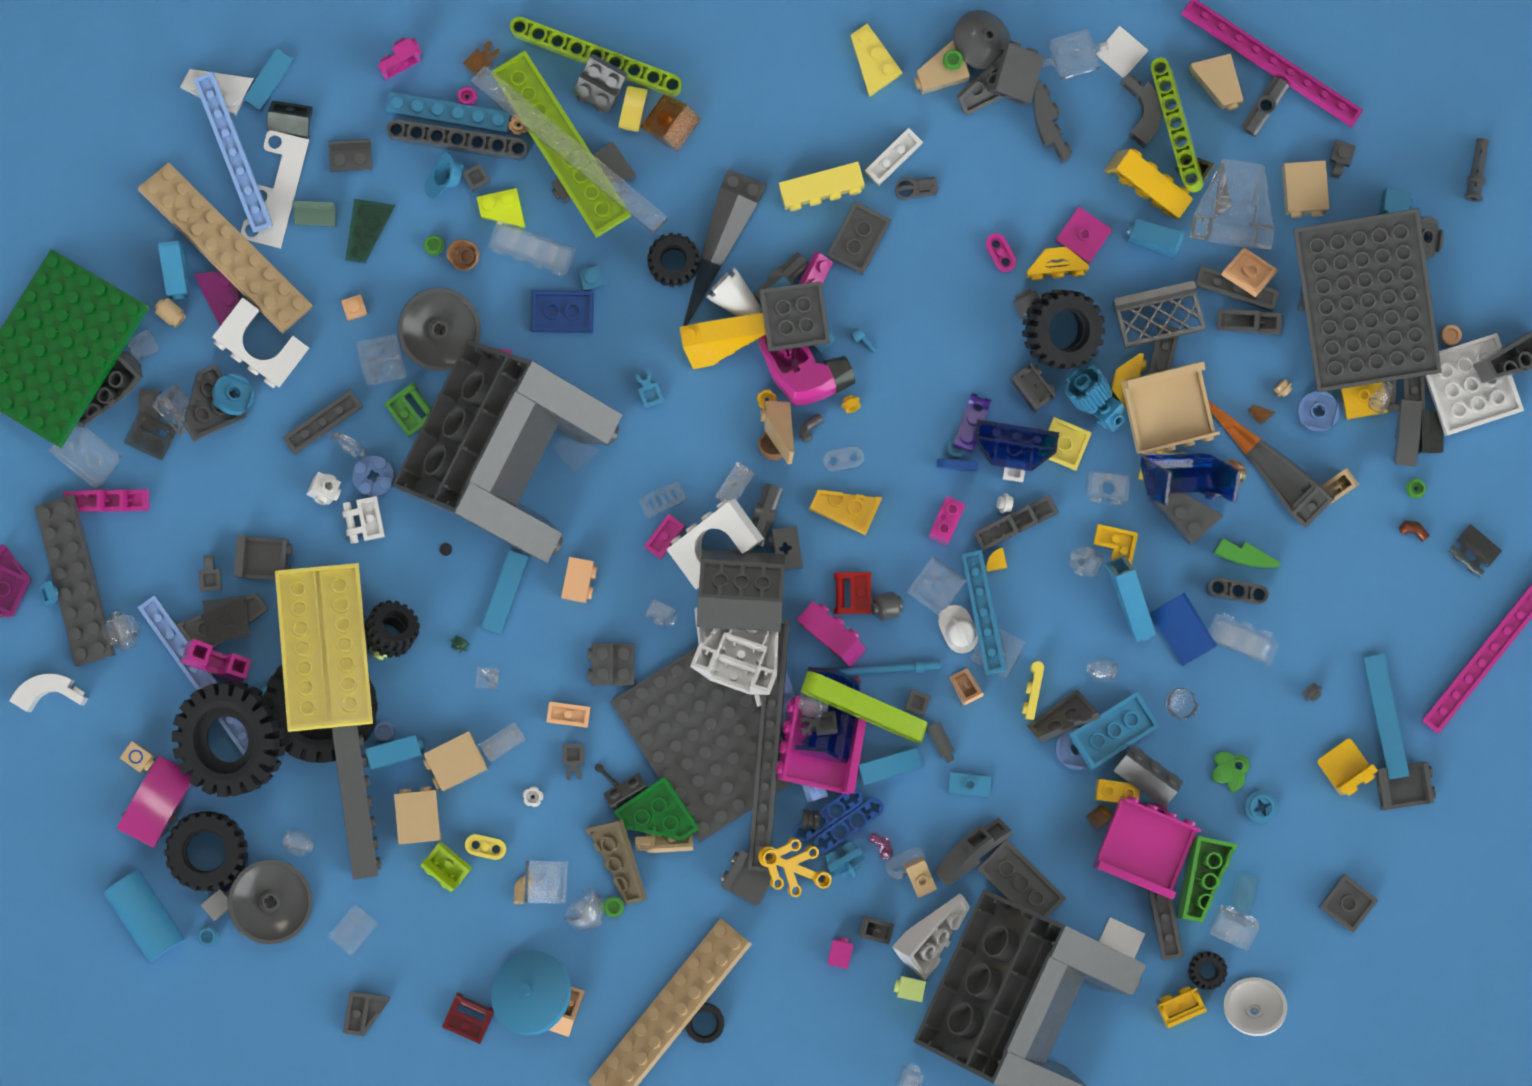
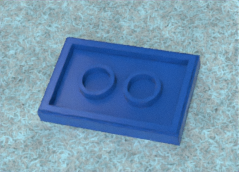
M532 290L531 332L593 333L594 291Z
M1185 592L1150 613L1182 666L1217 646Z

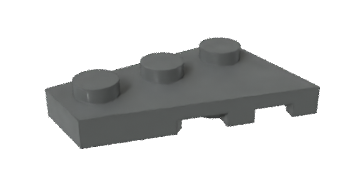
M1003 53L957 95L962 111L966 116L1003 98L987 92L989 83L995 82Z

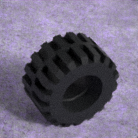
M673 232L667 236L663 234L660 236V239H656L653 242L654 244L650 246L647 257L648 267L651 275L654 276L657 282H661V285H669V287L673 288L677 285L681 287L684 283L688 284L690 279L696 276L699 268V253L696 245L690 241L689 237H683L680 233L674 235ZM676 249L684 253L686 262L681 269L670 271L663 267L661 258L668 250Z
M387 600L386 603L380 602L378 606L376 605L364 623L366 644L372 647L371 650L373 652L377 651L380 656L385 654L387 658H392L393 655L395 657H400L401 654L404 655L411 648L419 634L420 623L417 622L419 620L417 615H413L414 611L407 608L408 605H401L399 601L392 603L391 600ZM383 624L393 626L399 634L388 631Z

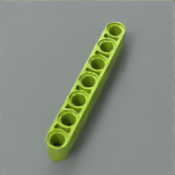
M1156 58L1151 63V71L1181 179L1188 191L1198 192L1203 188L1204 181L1174 74L1165 58ZM1161 67H1166L1163 72L1158 73ZM1171 85L1169 90L1162 91L1165 86ZM1176 104L1173 109H1168L1169 105ZM1176 122H1182L1179 127L1173 128ZM1180 141H1187L1185 145L1178 146ZM1186 159H1192L1190 164L1183 165ZM1191 178H1197L1194 183H1188Z
M811 671L806 673L801 693L905 739L922 743L928 722L821 674Z

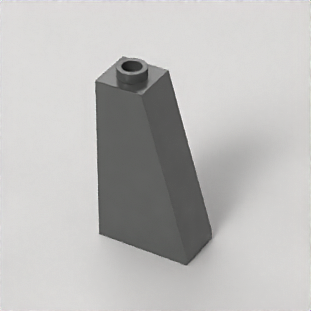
M613 141L593 154L613 187L637 179L635 172ZM559 179L554 180L551 191L556 199H562L564 203L572 201Z

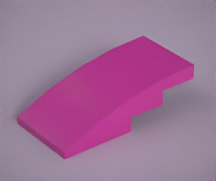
M158 756L116 829L155 848L191 786V783L188 781L191 774L183 775L178 767L179 765Z

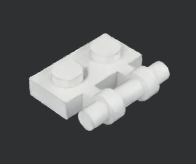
M377 496L356 500L357 509H352L351 502L343 503L344 511L342 514L343 518H346V534L350 539V544L359 543L357 535L362 533L364 541L385 537ZM359 515L361 527L355 526L354 516Z

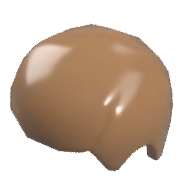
M458 239L453 241L448 247L447 259L458 270L467 271L473 269L479 262V249L470 240Z
M765 432L758 439L760 453L770 461L782 459V455Z

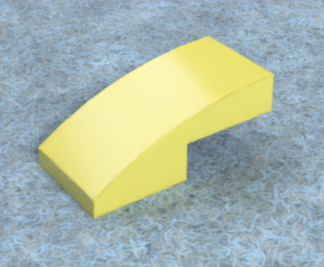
M627 86L618 128L639 132L647 89Z

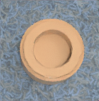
M1447 325L1440 333L1441 341L1447 346L1456 345L1462 338V332L1456 325Z

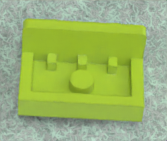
M442 841L436 845L429 856L420 864L428 875L433 876L440 882L443 888L450 892L455 890L472 870L469 864Z

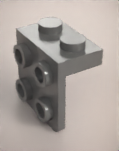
M743 850L740 853L735 852L730 861L733 864L729 872L725 870L720 879V882L723 883L721 887L754 905H759L770 885L769 871L748 870L749 854Z

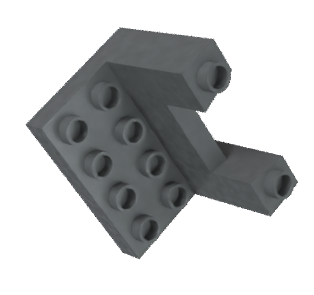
M467 339L392 487L415 499L449 512L517 550L548 563L550 557L555 555L562 546V532L545 517L518 502L556 429L581 444L609 445L618 435V423L622 414L531 360Z
M983 889L913 1042L998 1086H1087L1067 1067L1048 1059L1078 991L1084 982L1101 991L1132 996L1140 984L1146 965L1066 925Z

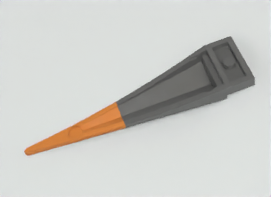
M1208 400L1211 413L1249 458L1288 512L1306 528L1335 497L1319 481Z

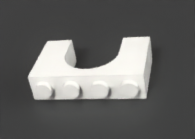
M242 298L212 338L215 339L213 344L223 351L225 348L232 352L230 356L238 363L244 361L249 365L247 369L256 376L260 373L265 377L264 382L273 389L275 386L280 388L307 353L309 347L292 336L280 353L272 359L259 360L250 356L243 346V335L246 328L259 313V310Z
M725 499L716 506L718 508L717 511L714 513L710 511L701 518L702 522L699 525L696 523L686 529V535L683 537L679 535L670 542L672 546L666 549L695 589L699 588L702 556L701 544L707 530L715 528L727 533L742 554L764 540L736 499L730 501Z

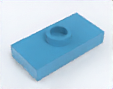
M950 772L948 793L990 798L992 777Z

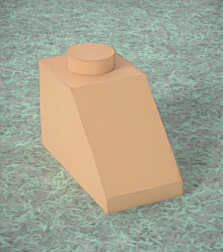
M571 986L568 1008L559 1022L549 1029L550 1031L569 1037L585 991Z

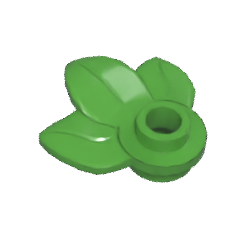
M1226 751L1216 754L1214 760L1218 766L1214 769L1211 780L1217 783H1228L1230 792L1239 790L1245 783V774L1250 768L1248 758L1240 754L1234 756ZM1241 762L1243 768H1236L1235 763Z

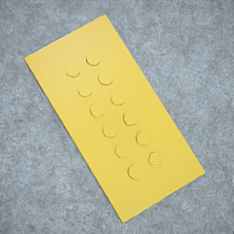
M359 563L275 571L288 732L373 724Z

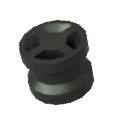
M803 809L802 829L813 827L814 830H819L820 809H815L814 811Z

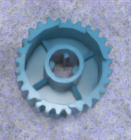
M1093 364L1086 366V368L1083 367L1081 370L1073 369V372H1069L1070 375L1066 376L1065 394L1080 411H1087L1089 414L1095 413L1101 407V404H1105L1104 401H1107L1112 396L1111 385L1097 366Z

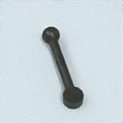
M601 764L595 766V770L601 772L614 786L619 785L603 769Z

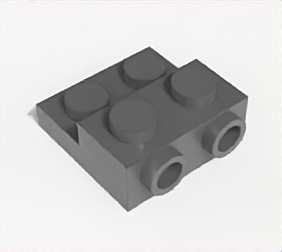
M592 54L582 75L578 79L573 93L577 95L579 101L590 102L595 105L594 107L597 111L609 113L618 99L628 74Z
M592 643V648H588V660H592V669H588V681H592V686H634V644Z

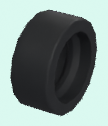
M704 1003L698 1012L709 1011L714 1014L717 1019L715 1031L710 1035H699L693 1029V1018L685 1027L689 1037L695 1042L702 1044L711 1043L718 1039L724 1029V1016L720 1009L713 1004Z

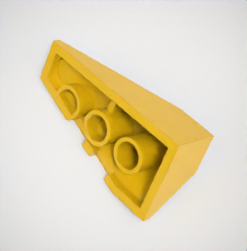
M762 313L680 327L683 349L693 369L713 366L745 345H749L766 335Z

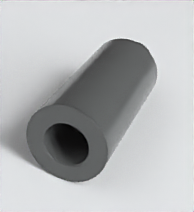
M939 721L927 727L940 757H945L947 763L955 760L952 755L954 749L941 722Z

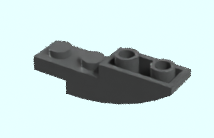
M1038 81L1033 95L1036 129L1044 149L1052 146L1063 164L1070 159L1072 151L1069 144L1063 142L1059 126L1057 124L1054 125V122L1058 120L1060 111L1056 103L1050 101L1048 97L1050 92L1045 84L1042 85Z
M999 817L986 827L979 825L947 854L935 870V874L948 887L981 863L980 857L1012 835L1011 829Z

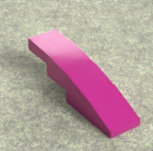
M149 490L63 492V497L75 495L79 513L149 511Z

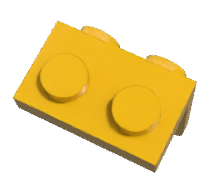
M1351 739L1344 740L1317 760V764L1339 795L1347 794L1349 796L1358 790L1357 785L1362 782L1364 784L1370 782L1375 778L1374 773L1378 771L1374 764L1367 762Z

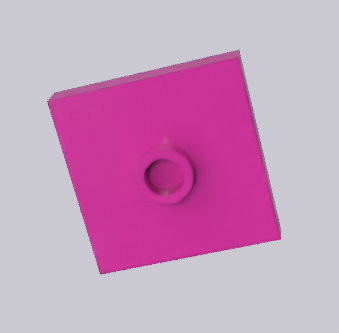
M1078 207L1055 241L1063 247L1070 249L1089 264L1113 229Z

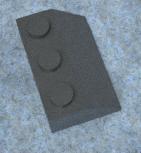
M1134 745L1126 748L1113 770L1164 808L1177 794L1183 783L1177 775L1169 772L1159 762L1154 761Z

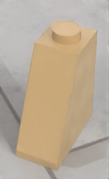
M954 40L917 70L914 83L916 89H920L921 94L969 81L970 75L966 62L963 61L962 66L954 71L946 69L943 65L942 59L944 54L949 50H956Z
M1231 53L1191 63L1188 68L1189 72L1221 110L1227 108V111H1232L1239 108V105L1244 100Z

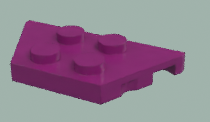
M1 544L0 617H14L32 579L9 549Z

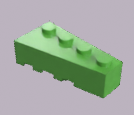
M1201 836L1194 837L1188 852L1176 918L1203 923L1214 899L1213 896L1220 886L1222 876L1226 868H1228L1232 854L1238 844Z

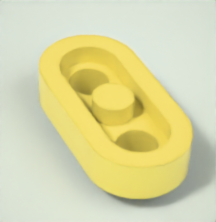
M474 834L465 841V849L471 855L499 860L507 852L506 844L500 839ZM474 841H478L480 843L478 849H474L472 847V843ZM495 845L500 847L499 853L493 852L492 849Z

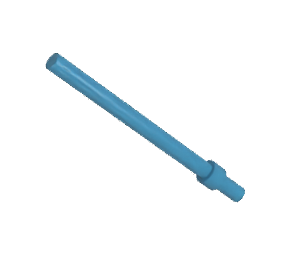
M916 660L915 663L818 669L816 673L825 677L908 671L923 673L924 670L941 669L940 661L924 662V660Z

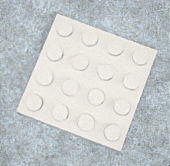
M1497 333L1439 351L1442 373L1425 375L1445 436L1524 411L1512 375L1482 383L1473 367V364L1502 347Z

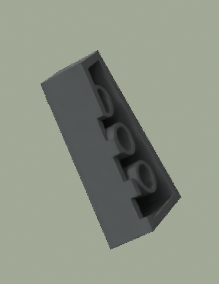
M1532 329L1473 364L1482 383L1532 370Z

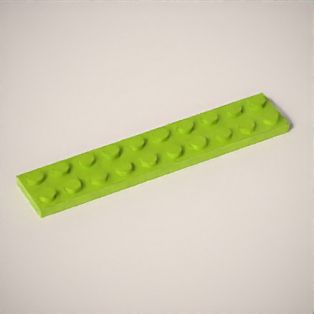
M521 52L492 70V76L595 237L601 236L630 218V212L527 52Z

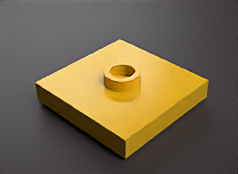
M1382 382L1340 389L1346 420L1388 412Z

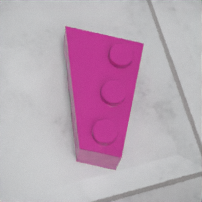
M812 601L797 618V621L818 641L828 647L834 655L841 658L848 667H852L866 651V648L858 639L860 635L852 628L848 631L843 627L845 623L837 616L834 618L828 614L830 610L822 603L817 605Z

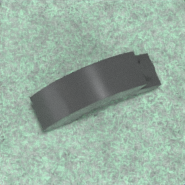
M1127 74L1122 79L1120 85L1137 99L1142 110L1141 120L1131 130L1129 136L1144 149L1153 139L1160 126L1162 107L1158 93L1149 82L1142 87L1141 82L1135 76L1130 77Z

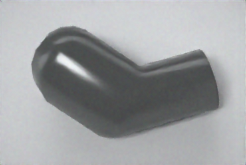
M819 413L806 420L800 429L799 438H802L803 442L810 441L813 438L810 431L823 422V418Z

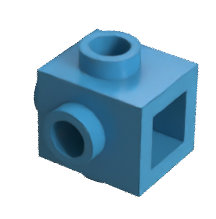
M1111 396L1093 414L1098 419L1096 423L1103 430L1107 428L1114 433L1126 421L1128 412L1121 402Z

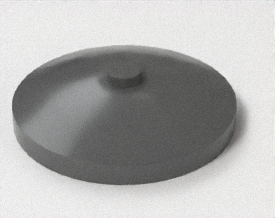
M430 288L414 295L403 307L397 325L398 339L405 354L417 365L435 371L449 370L453 368L467 339L479 342L480 321L474 306L462 294L446 288Z
M263 860L244 868L232 882L227 899L228 913L235 928L246 938L261 944L282 943L296 936L306 925L312 910V892L304 875L294 866L279 860Z

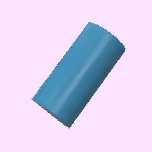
M140 870L134 871L122 878L104 892L109 903L149 963L185 940Z

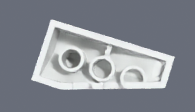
M958 894L905 931L892 946L898 957L923 980H926L941 961L939 956L944 947H949L951 943L949 938L954 930L959 929L970 909L969 904L962 894Z

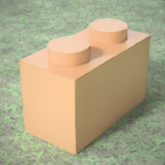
M569 557L561 595L562 599L586 604L587 599L591 600L593 594V587H590L591 579H595L597 574V567H594V561Z

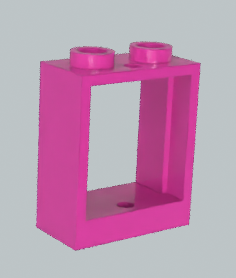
M946 496L928 539L947 546L966 504Z

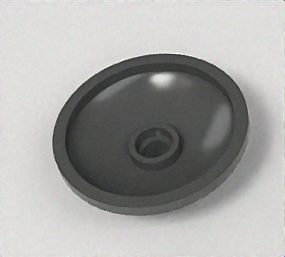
M983 10L966 13L959 19L954 28L953 40L956 50L962 54L964 62L979 70H985L1004 52V50L1000 49L1001 44L1011 41L1004 23L994 14Z

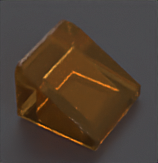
M1255 405L1248 409V412L1261 425L1275 413L1272 410Z
M1099 805L1086 818L1094 829H1098L1109 821L1113 815L1103 805Z

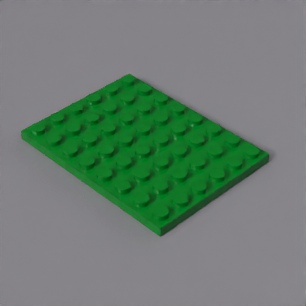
M51 249L0 329V412L59 448H62L150 307Z

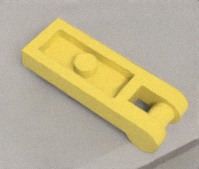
M1036 661L1030 666L1033 676L1032 681H1028L1026 693L1029 694L1028 702L1024 701L1022 707V714H1025L1024 719L1034 720L1044 672V665L1040 661Z

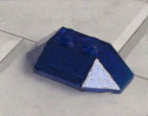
M977 419L974 441L990 465L1032 472L1056 454L1059 432Z

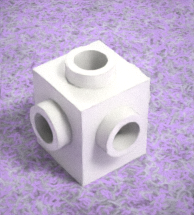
M317 472L306 495L314 498V501L321 505H329L333 500L337 501L341 493V489H339L341 482L336 480V477L331 474Z

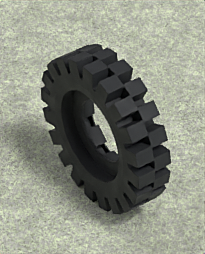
M281 664L276 669L275 674L271 676L267 683L266 692H264V697H269L275 704L271 708L272 712L279 711L283 719L277 723L278 728L285 727L286 738L280 739V744L286 745L285 751L289 755L305 762L327 763L336 761L332 728L288 732L283 666ZM370 677L373 724L357 726L358 735L363 734L364 743L374 728L378 712L376 690Z
M232 681L203 687L204 689L196 690L189 695L191 699L185 700L179 708L183 713L176 714L173 725L178 726V730L172 731L171 741L178 742L179 747L172 750L175 759L182 758L183 763L178 766L183 775L191 774L188 781L195 787L202 785L201 791L209 795L217 793V797H229L232 795L234 797L261 788L260 785L268 783L273 778L271 773L278 771L282 763L278 760V757L285 754L286 745L280 744V739L286 738L285 727L278 728L277 724L283 719L279 711L272 712L271 708L275 705L269 697L262 698L263 692L256 687L248 688L247 683H233ZM229 716L239 720L248 734L247 750L240 759L234 762H225L218 759L208 745L209 729L213 722L220 717Z

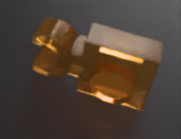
M491 41L484 45L482 53L476 49L463 62V65L478 79L492 65L489 59L497 57L500 53L498 48L494 52L488 51L492 45Z

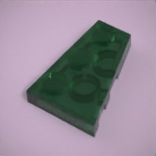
M354 199L345 257L346 261L366 264L395 205Z

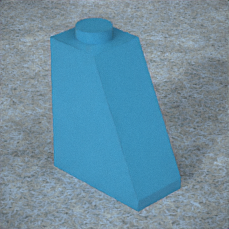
M1136 219L1134 224H1129L1126 235L1129 236L1127 242L1174 259L1179 252L1185 233Z
M180 241L158 243L166 296L172 298L173 301L185 300V297L190 296L186 248Z
M417 735L367 748L365 751L370 768L378 770L423 756L422 751L425 750L422 738L418 739Z

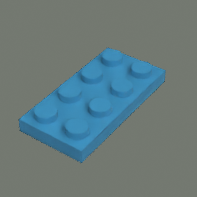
M1137 691L1100 714L1101 718L1084 724L1070 733L1069 736L1089 769L1092 770L1160 726Z

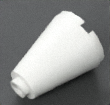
M735 267L731 269L733 271L731 275L728 273L724 274L711 288L713 291L711 296L708 293L706 295L708 300L736 317L756 314L762 311V307Z

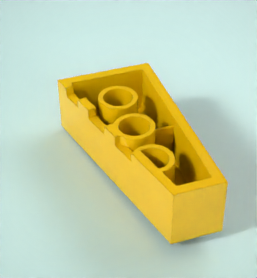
M1133 148L1117 151L1104 171L1109 175L1111 172L1119 176L1118 181L1123 185L1136 188L1135 193L1144 199L1150 198V203L1171 219H1179L1193 200L1189 196L1190 192L1184 187H1178L1174 184V179L1169 175L1160 173L1154 163L1145 161L1142 158L1143 155L1138 150Z

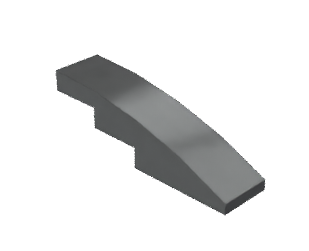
M1047 495L974 532V535L982 551L1059 514V511L1051 495Z

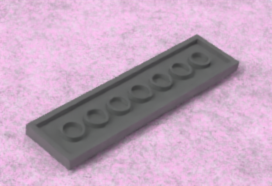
M69 495L35 506L54 585L58 589V600L75 666H82L115 656L75 495Z

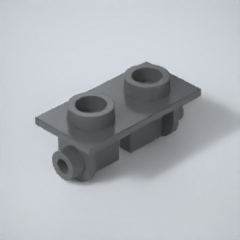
M637 773L603 793L609 806L614 810L629 801L627 797L631 796L633 799L648 787L640 773Z

